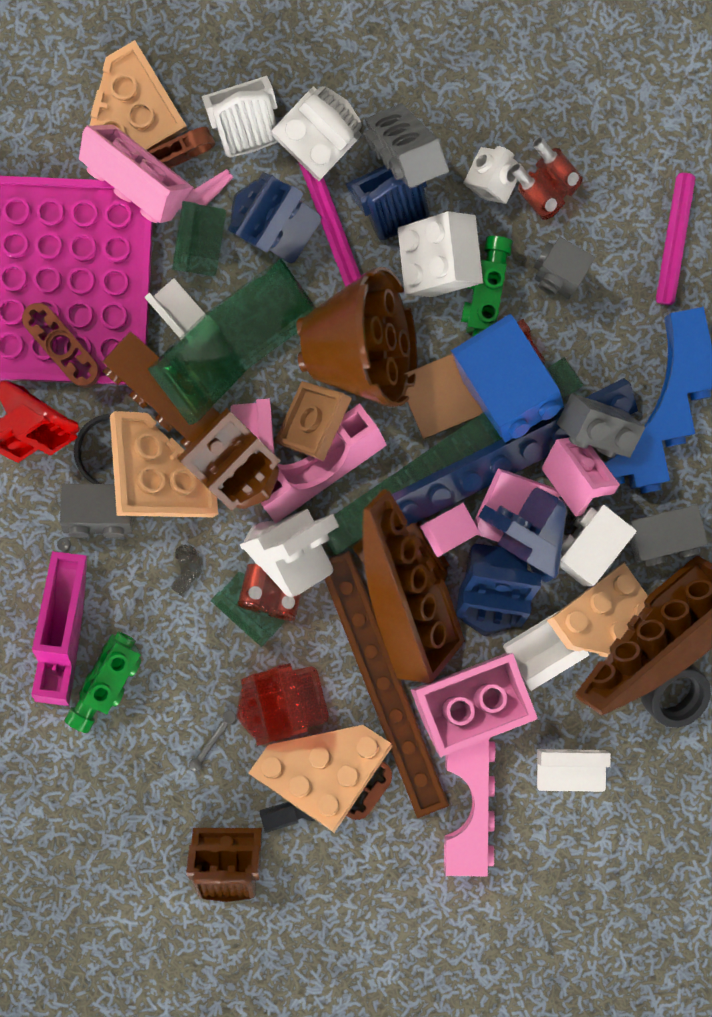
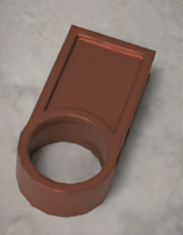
M199 127L148 152L171 169L211 150L215 146V141L208 127Z

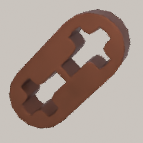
M382 761L380 767L384 768L383 776L386 778L385 781L382 783L377 780L371 789L366 786L364 791L367 792V795L363 799V804L366 808L363 811L356 809L355 812L349 810L346 815L353 820L365 818L389 787L392 781V771L385 761Z

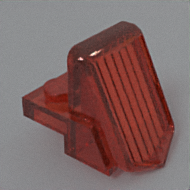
M287 663L241 679L242 689L239 695L236 717L250 736L256 739L257 746L308 732L307 728L324 724L329 719L318 671L315 667L310 666L292 670L291 663Z

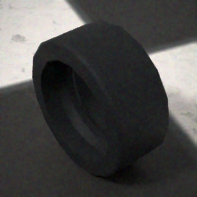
M692 664L658 688L643 695L641 702L659 723L666 727L680 728L690 725L701 717L708 707L711 698V687L706 676ZM690 678L691 686L684 700L676 706L661 708L660 700L667 686L677 679Z

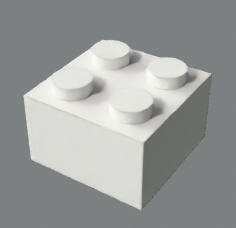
M447 211L398 227L405 295L435 297L483 283L476 215Z
M605 505L586 509L584 514L578 516L573 523L577 527L572 535L563 536L560 568L583 586H594L637 532Z

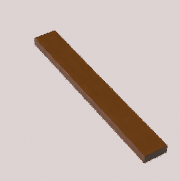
M349 550L328 558L332 564L333 572L325 578V582L386 739L393 746L391 752L417 819L449 806L401 680L397 679L377 625L373 608L352 554Z

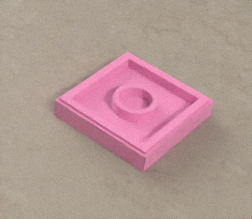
M498 468L474 520L480 532L478 535L499 542L504 534L500 529L478 517L485 505L497 511L499 506H502L518 515L534 488L538 487L558 498L560 494L551 486Z

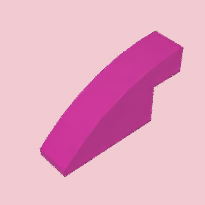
M52 551L32 651L38 661L31 693L35 702L69 706L84 608L87 570L86 555Z

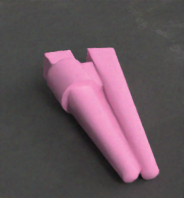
M224 170L196 189H192L180 207V210L187 205L190 208L185 213V221H193L233 179V175L229 174V170Z

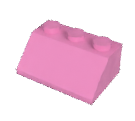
M115 125L86 126L84 129L79 160L88 166L87 172L100 181L106 180L114 187V193L127 202H134L141 208L140 213L153 223L172 221L194 187Z
M513 653L502 654L437 679L431 684L427 683L411 689L422 722L440 757L538 719Z

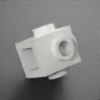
M496 146L495 149L480 147L463 184L482 199L507 204L518 181L510 170L518 162L513 159L514 154L504 147Z

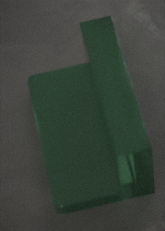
M182 201L172 270L215 276L217 274L227 213L225 209Z
M238 572L223 590L219 591L210 601L260 647H263L289 616L277 613L278 604L264 591H262L258 606L254 607L244 604L249 578L243 572Z

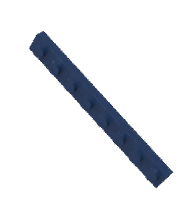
M625 378L585 397L624 410L630 415L638 411L631 383ZM563 409L559 410L551 419L542 420L530 427L529 431L520 438H513L506 443L501 439L393 493L392 496L408 521L407 526L417 523L490 486L498 468L516 473L546 458L557 439L570 437L556 424Z

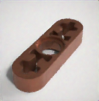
M42 303L29 305L22 315L23 325L75 385L88 388L96 384L100 378V367L48 306ZM38 312L40 315L47 313L44 321L53 331L47 334L39 325L32 327V324L35 322L32 317L34 313ZM60 336L68 337L71 342L70 350L64 355H57L52 349L53 341ZM78 350H80L81 354L76 356ZM76 356L78 361L85 367L91 364L92 367L88 370L91 376L88 379L82 376L77 379L76 375H78L79 371L75 365L69 362L66 367L64 362L70 361Z

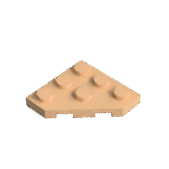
M135 40L106 57L99 90H97L90 115L91 122L89 126L115 125L147 151L170 141L188 130Z
M114 411L110 414L117 516L213 518L219 514L217 497L178 460V457L185 450L173 438L168 439L155 426L157 422L148 413Z
M623 563L547 621L567 649L579 652L584 650L607 657L610 654L609 648L616 638L621 639L628 630L627 624L634 615L638 616L645 607L644 601L648 595L626 564Z
M359 725L269 744L250 770L249 775L335 833L393 746L389 741L366 726Z

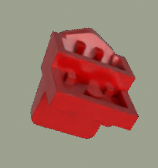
M0 381V401L7 415L0 418L1 455L17 463L38 449L51 456L78 438L76 433L79 432L80 427L76 421L65 417L33 396L24 386L9 381Z

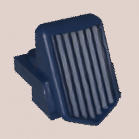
M385 165L346 184L352 199L363 214L369 217L379 240H386L398 235V227L429 218L430 212L424 188L427 187L426 182L409 188L402 179L396 180L391 169L387 170Z
M262 172L259 179L254 180L234 195L230 218L231 224L227 230L250 245L266 253L269 250L284 261L293 263L297 260L319 225L321 216L318 212L300 201L304 194L292 185L283 183L273 175Z
M536 487L530 493L518 515L502 506H499L497 511L486 505L483 507L478 517L504 532L498 545L526 561L533 573L541 574L543 582H548L558 576L567 512L563 500Z
M474 544L469 551L465 578L459 588L456 607L457 618H461L465 624L483 636L502 632L513 626L521 628L531 614V601L541 587V574L532 573L527 570L526 561L503 547Z

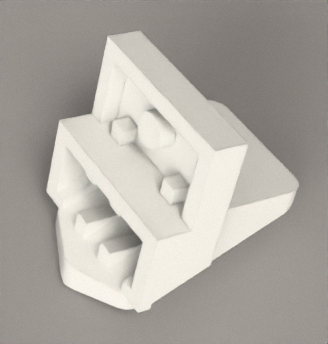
M268 76L202 96L212 129H218L226 156L235 157L255 152L278 142L270 134V131L277 125L273 109H277V104Z
M313 86L270 131V134L310 174L320 181L362 135L359 132L362 123L345 98L328 87L322 86L316 89Z
M306 509L292 514L276 524L274 521H267L253 525L240 546L287 596L294 597L332 574V564L321 544L330 539L328 533L338 528L339 525L333 514L314 521L309 510Z

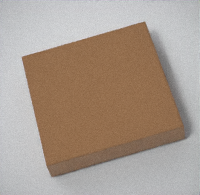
M452 354L405 373L408 374V377L414 373L416 375L414 387H408L405 396L409 397L407 403L423 440L484 415L482 409L463 384Z
M302 381L275 439V443L324 461L352 398L344 393Z

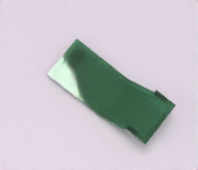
M281 258L206 312L148 368V371L187 423L192 425L198 422L251 366L289 338L298 334L297 320L300 317H305L316 307Z

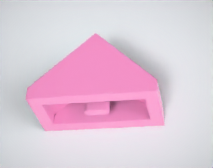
M464 503L420 526L437 557L480 533Z

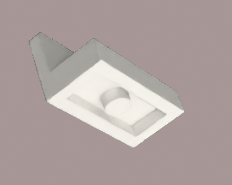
M174 278L154 296L151 293L145 296V299L193 352L220 331Z
M553 615L503 645L507 654L513 653L522 679L530 691L589 656L588 651L583 650L579 652L565 647L547 621Z
M537 749V789L540 791L603 792L606 789V767L611 766V753L606 750Z

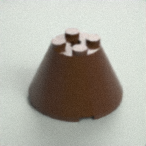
M376 267L368 270L305 317H300L297 320V332L300 336L301 351L298 354V365L302 372L308 371L310 376L316 381L388 407H397L404 405L408 401L409 397L405 396L407 388L414 387L415 373L410 377L405 373L417 369L418 355L411 308H404L399 294L404 293V288L390 269Z

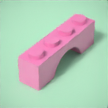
M360 403L345 413L324 461L308 456L292 464H277L279 476L271 497L261 502V505L275 524L387 446L379 428Z
M489 738L445 755L447 771L461 777L468 784L472 795V807L465 823L456 831L444 836V872L446 876L488 877V867L494 866V846L488 845V832H494L495 816L494 811H488L489 797L495 796V777L489 776V762H495V741H489Z

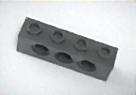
M402 103L365 118L368 130L364 131L366 142L370 150L375 151L378 159L383 160L387 170L391 169L396 180L402 179L409 188H412L449 172L438 138Z

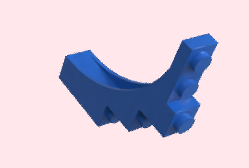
M704 307L673 312L664 318L668 341V361L666 376L659 399L644 425L646 428L631 457L616 454L614 458L612 457L604 463L619 484H624V477L628 476L630 488H640L641 494L662 490L660 483L670 481L662 442L665 441L666 447L686 444L685 437L695 434L688 396L690 395L691 401L711 397L712 344Z

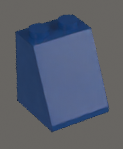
M512 314L507 315L451 350L463 384L505 443L513 438L522 437L529 431L530 427L542 420L551 419L564 407L559 388Z

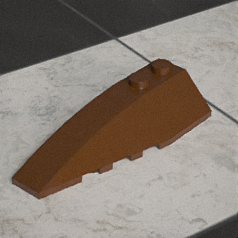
M383 489L363 511V550L369 595L377 625L397 679L431 684L463 645L465 639L443 579L436 578L433 573L435 567L429 557L422 555L419 550L421 542L416 534L408 532L406 528L408 521L389 489Z
M696 555L650 593L644 601L645 607L638 616L634 615L627 624L628 630L621 639L616 638L609 648L610 654L604 661L598 662L575 693L576 698L601 716L658 688L712 649V563Z

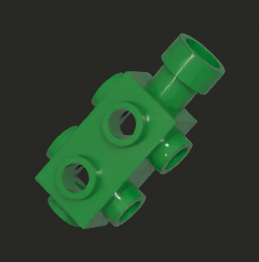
M501 236L486 237L484 252L487 253L486 260H481L483 283L467 288L473 290L471 303L464 302L461 322L467 323L465 332L472 333V337L497 322L505 280L507 256L511 255L513 240ZM488 280L495 281L496 285L490 284ZM482 313H488L491 318H485Z
M118 631L116 635L112 634L108 642L103 646L102 653L91 672L86 676L85 683L79 692L80 700L76 707H71L64 719L65 723L82 733H89L95 722L93 717L97 710L107 715L112 706L116 707L120 703L125 691L123 685L129 676L133 677L141 664V658H139L141 654L135 645L136 641L132 637Z

